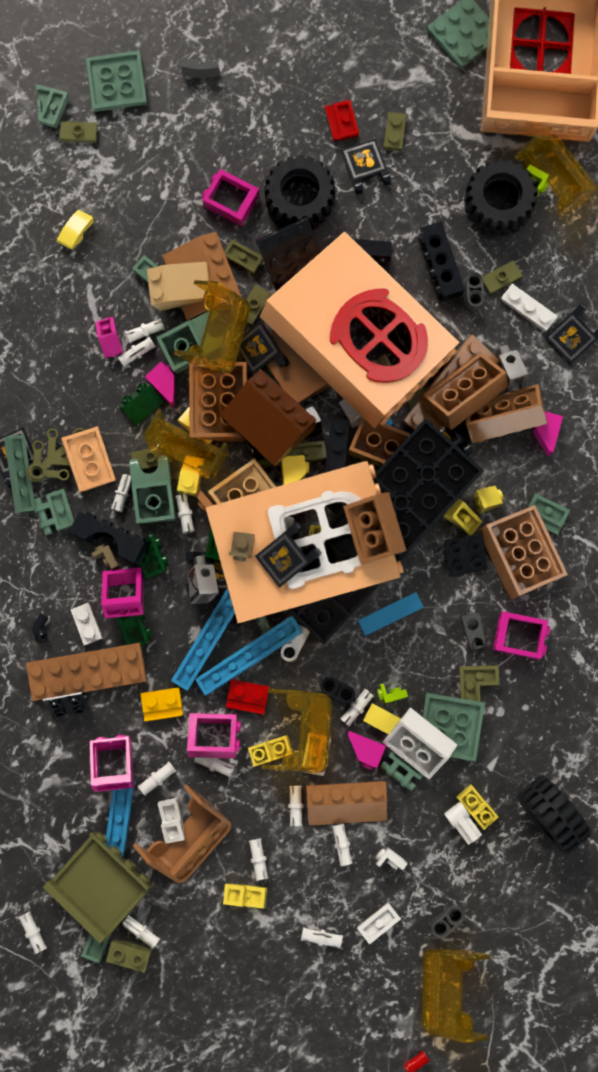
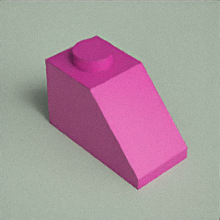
M109 317L96 321L98 340L104 357H115L123 353L114 318Z
M160 362L145 376V379L173 408L176 396L175 372H173L169 364L165 366Z
M546 412L547 424L534 427L533 433L545 454L551 456L554 452L563 416Z
M348 731L347 735L357 759L362 762L361 766L370 770L373 767L377 768L386 746Z

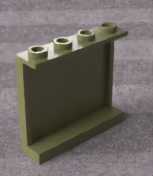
M95 831L89 834L90 837L43 888L99 943H102L112 934L153 885L150 884L151 880L144 873L140 874L135 869L136 865L131 860H126L121 856L122 852L114 845L111 846L107 842L108 839L103 833Z

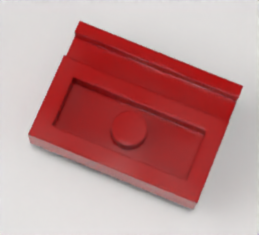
M351 100L333 103L330 106L325 105L324 109L333 142L359 136Z
M232 679L226 707L264 714L269 686Z

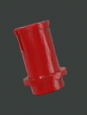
M421 1050L410 1061L406 1060V1064L403 1066L407 1072H416L427 1062H430L424 1051Z

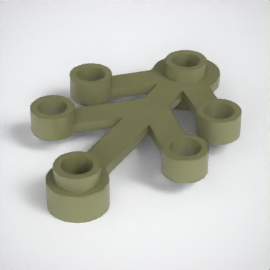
M51 428L46 433L48 439L47 459L42 463L41 451L44 448L43 442L36 440L32 444V450L34 451L33 464L27 469V477L33 482H40L45 477L58 478L60 481H66L69 478V472L66 469H61L60 471L47 470L51 465L70 466L68 458H62L66 453L64 445L55 451L58 431ZM77 428L72 434L85 431V429ZM49 432H54L56 436L54 438L50 437ZM37 443L41 445V449L39 450L35 449L34 445ZM38 470L40 475L34 476L33 471ZM65 472L67 477L61 478L60 473Z

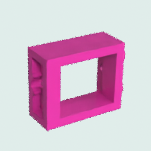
M220 169L217 174L213 175L209 189H205L202 194L203 206L242 227L260 197L259 188ZM222 180L248 193L238 212L211 200Z
M141 567L103 571L101 606L104 618L144 615V579ZM136 584V596L109 599V586Z
M503 611L500 612L493 651L535 660L542 659L547 650V645H544L545 637H548L550 633V626H547L548 621ZM509 619L541 625L536 653L504 647Z
M189 713L188 757L235 759L236 752L240 751V740H236L237 733L241 732V721H237V714ZM198 723L231 724L230 747L197 746Z
M117 735L115 738L108 739L98 737L90 741L91 787L94 792L134 788L132 742L129 736ZM126 748L127 774L99 777L98 751Z

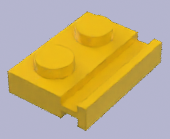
M179 687L140 693L144 721L184 716Z

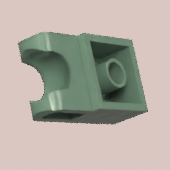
M210 310L156 337L173 372L179 374L189 368V362H202L232 345L233 341L227 335L217 338L210 336L211 326L219 320L217 310ZM182 344H185L187 346L184 351H180V349H182Z
M160 455L158 457V468L151 474L142 471L141 463L138 459H130L129 466L136 524L140 526L177 521L170 464L167 455ZM153 499L159 502L157 507L150 505Z

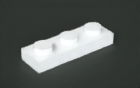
M511 284L500 299L545 333L557 318L556 314L514 284Z

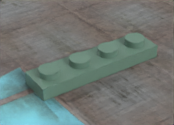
M25 435L4 437L15 513L35 511L32 482L27 477L29 462Z

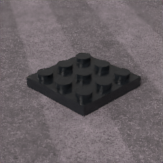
M307 217L255 240L276 292L321 253Z

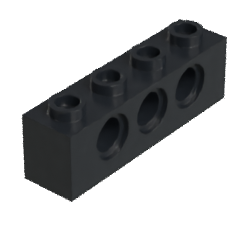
M442 221L420 227L417 238L419 245H423L425 251L423 252L424 260L426 263L429 262L431 268L429 269L431 280H435L437 297H440L441 301L444 302L463 296L465 288ZM430 243H437L439 247L433 248L430 246ZM436 260H443L445 264L439 265L436 263ZM446 276L451 281L444 282L441 278Z

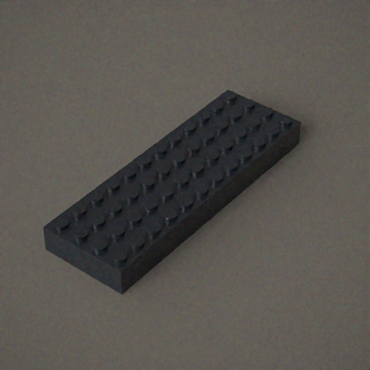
M426 418L377 470V477L373 478L374 483L379 485L381 494L389 492L406 551L395 554L397 562L402 561L484 472L480 466ZM344 508L329 523L331 529L348 524ZM344 534L324 541L328 561L331 564L352 559L358 555L352 534ZM310 544L303 551V553L307 555L313 549H315L316 546L314 544ZM319 557L301 570L300 573L319 568L321 566ZM380 584L291 608L287 611L322 644H326Z

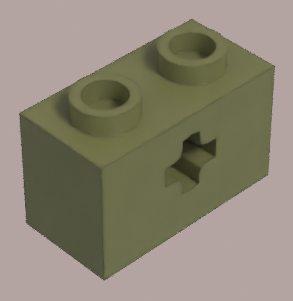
M114 938L111 942L106 962L145 973L148 969L153 949Z

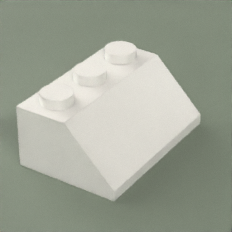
M412 708L408 709L382 742L428 779L450 758L457 746L455 742Z

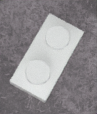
M90 603L71 609L84 646L103 639Z
M387 902L357 926V929L370 945L401 920V918Z

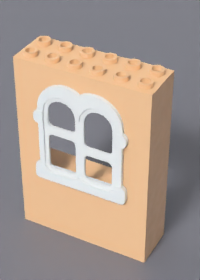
M364 461L206 507L238 623L401 578L400 573H404L401 561L397 562L395 555L365 564H360L357 555L352 559L331 564L328 561L324 547V541L327 539L351 534L349 524L335 529L329 527L324 510L326 505L335 502L351 504L367 497L381 494L379 485L375 484L373 478L377 477L373 464L369 465L368 461ZM315 509L320 522L321 532L294 541L299 547L314 544L322 552V555L319 557L321 566L303 573L299 572L279 588L255 555L286 531L285 517ZM233 531L254 534L252 557L246 558V561L233 560L234 556L229 555L232 547Z

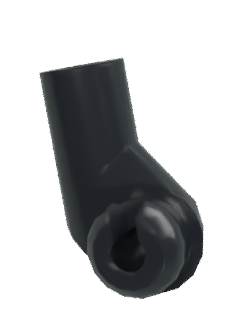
M41 613L34 623L32 631L38 642H45L48 639V635L44 625L48 617Z

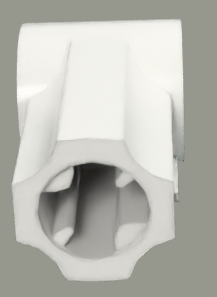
M301 625L299 626L304 633L285 644L281 649V656L287 662H293L297 659L310 633L309 630ZM287 648H293L295 655L292 658H286L284 651Z
M460 802L444 813L448 821L454 828L456 827L468 845L482 835Z

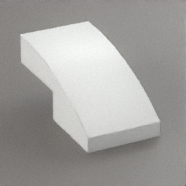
M178 798L159 801L158 807L162 819L161 828L165 844L185 840Z

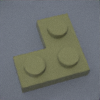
M499 665L460 666V698L481 701L480 686L500 685Z

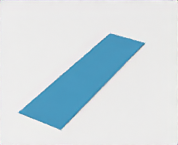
M417 592L359 619L358 622L366 636L424 608Z

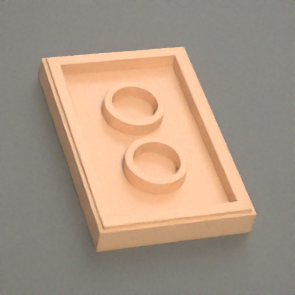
M98 426L61 438L79 493L116 481Z

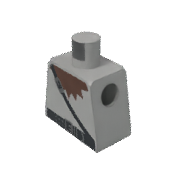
M507 345L500 347L497 350L499 353L497 365L507 372L508 388L505 389L506 393L525 388L528 372L518 351L510 352Z
M197 556L193 558L194 567L188 572L190 604L209 603L219 593L214 566L212 564L206 565L205 556Z

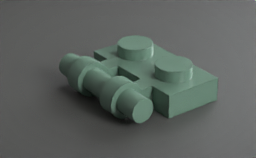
M65 489L46 494L48 501L46 503L42 502L41 497L34 499L36 505L34 508L36 513L39 514L41 521L39 524L41 529L44 530L45 536L52 534L51 526L53 525L56 526L58 532L72 526L75 519ZM50 509L53 518L48 519L46 514V510Z
M391 751L388 756L394 760L393 763L389 765L384 761L380 768L386 771V775L392 776L400 782V786L412 791L416 785L410 779L415 776L420 780L423 774L394 751ZM399 765L408 771L405 776L396 770Z

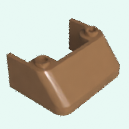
M185 785L184 789L193 798L190 799L187 806L188 811L192 815L183 824L185 840L167 844L163 841H156L147 850L136 843L133 845L148 865L177 883L185 882L231 829V822L188 785Z

